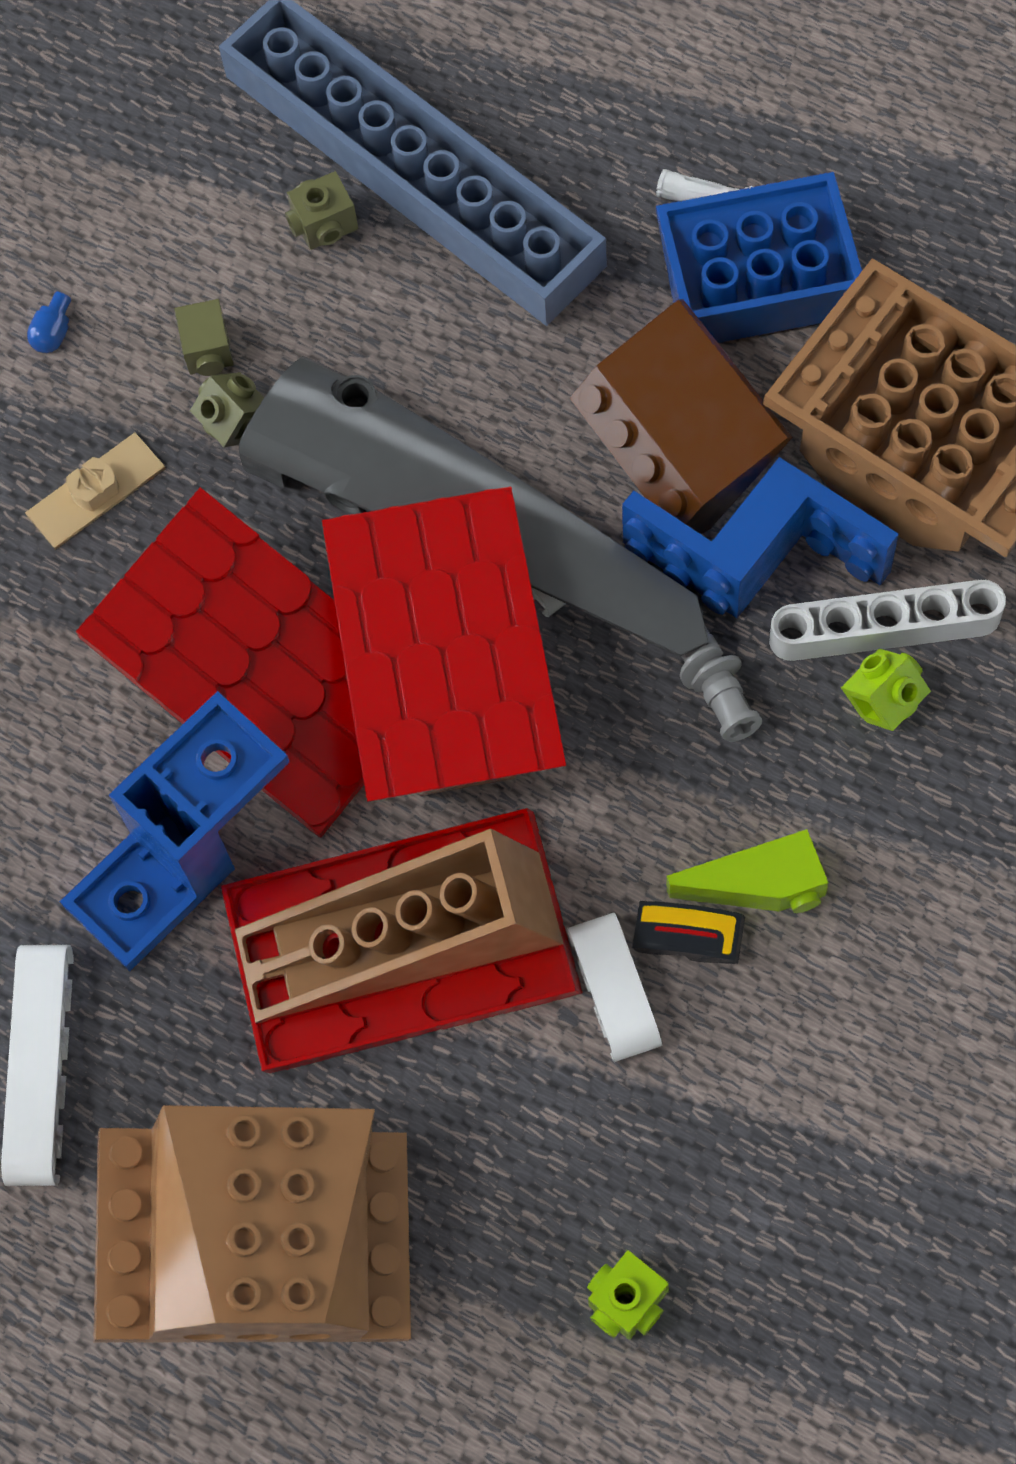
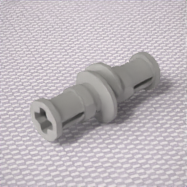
M705 626L708 644L681 656L685 663L680 670L679 677L683 685L688 689H694L695 692L703 691V697L708 707L713 709L722 726L720 728L722 738L729 742L739 741L759 729L762 724V718L757 711L751 710L743 695V688L737 678L734 677L742 666L740 658L735 655L722 657L723 651L715 637L709 633Z

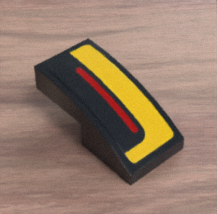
M640 901L632 948L639 953L686 956L690 961L738 964L745 916L741 913L710 907Z

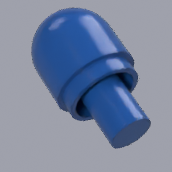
M55 292L49 306H41L39 311L35 312L27 330V340L35 351L51 353L62 344L69 329L68 323L70 321L65 313L72 300L66 294Z

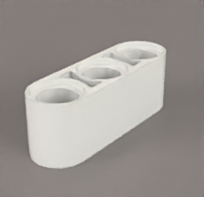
M611 913L567 928L571 946H575L578 955V965L588 992L591 991L595 1003L594 1010L604 1038L607 1037L612 1051L610 1055L613 1062L661 1047L662 1042L654 1016L616 914Z

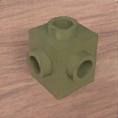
M336 171L316 180H306L295 189L287 192L291 210L285 212L287 222L295 237L302 235L310 250L321 245L334 244L342 236L359 229L354 204Z
M241 372L213 375L200 386L199 396L190 412L201 422L205 432L215 438L223 447L236 446L240 444L247 425L264 397L257 391L255 383L247 376L241 374Z

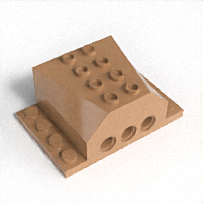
M872 258L764 395L763 405L803 429L800 452L830 490L899 534L898 537L909 544L918 547L959 552L969 537L972 536L1006 558L1016 545V345Z
M163 1105L152 1129L100 1128L98 1131L94 1343L409 1341L411 1339L407 1133L372 1132L375 1109Z

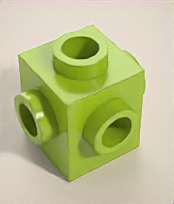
M880 648L875 653L866 657L858 671L841 687L862 719L869 724L890 731H894L904 719L910 717L917 710L920 702L931 692L921 677L923 672L921 666L913 657L906 653L897 654Z
M627 1250L613 1268L607 1263L603 1265L588 1284L587 1289L592 1292L588 1298V1304L594 1311L590 1319L612 1338H615L620 1332L630 1340L637 1330L646 1335L664 1311L658 1304L669 1292V1283ZM621 1294H629L634 1298L629 1304H621L616 1299Z

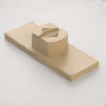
M134 432L102 457H92L82 465L80 470L77 468L70 473L65 484L33 506L25 514L56 550L166 468Z

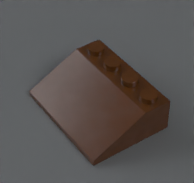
M683 299L675 301L597 364L569 398L642 495L700 534L707 532L715 525L793 438L771 409L763 405L764 401Z

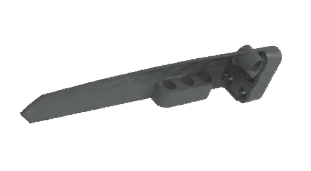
M302 356L275 382L257 408L242 435L239 444V456L243 469L246 472L284 489L290 477L323 492L325 499L349 514H358L392 506H403L511 486L531 588L679 657L708 644L697 595L527 483L375 389L372 382L364 376H347L308 357ZM354 397H361L368 401L363 407H349L345 405L348 400Z

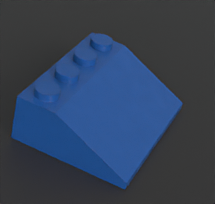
M834 172L656 206L673 303L678 299H683L718 343L822 323L862 272Z

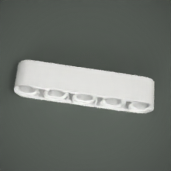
M974 580L789 604L775 612L771 620L769 644L777 657L796 661L873 651L879 648L888 649L985 636L997 629L1006 605V596L1003 589L997 583L990 580ZM976 603L984 604L991 609L992 613L979 614L971 608V605ZM937 610L945 618L939 621L931 620L923 612ZM880 616H889L898 624L892 627H885L880 625L875 619ZM833 622H842L850 630L844 633H836L828 625ZM787 628H795L803 636L797 639H788L780 632Z
M20 945L16 953L1 1158L2 1179L5 1186H57L60 1181V1175H55L56 1158H61L63 1125H58L59 1109H64L66 1076H61L62 1060H67L69 1027H65V1011H70L72 979L67 980L68 964H73L74 961L71 945Z

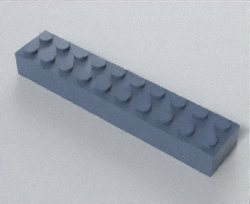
M268 0L219 46L225 74L229 80L545 326H548L607 267L606 238L293 0Z

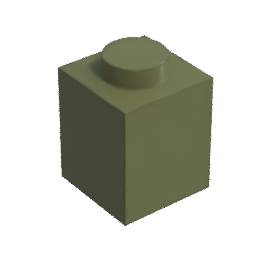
M219 298L174 308L183 356L190 375L198 373L202 376H213L222 372L224 367L234 366L225 318Z

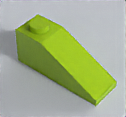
M808 829L667 875L666 882L669 898L778 912L792 908L793 913H802L817 907L821 903L820 898L826 896L828 880Z

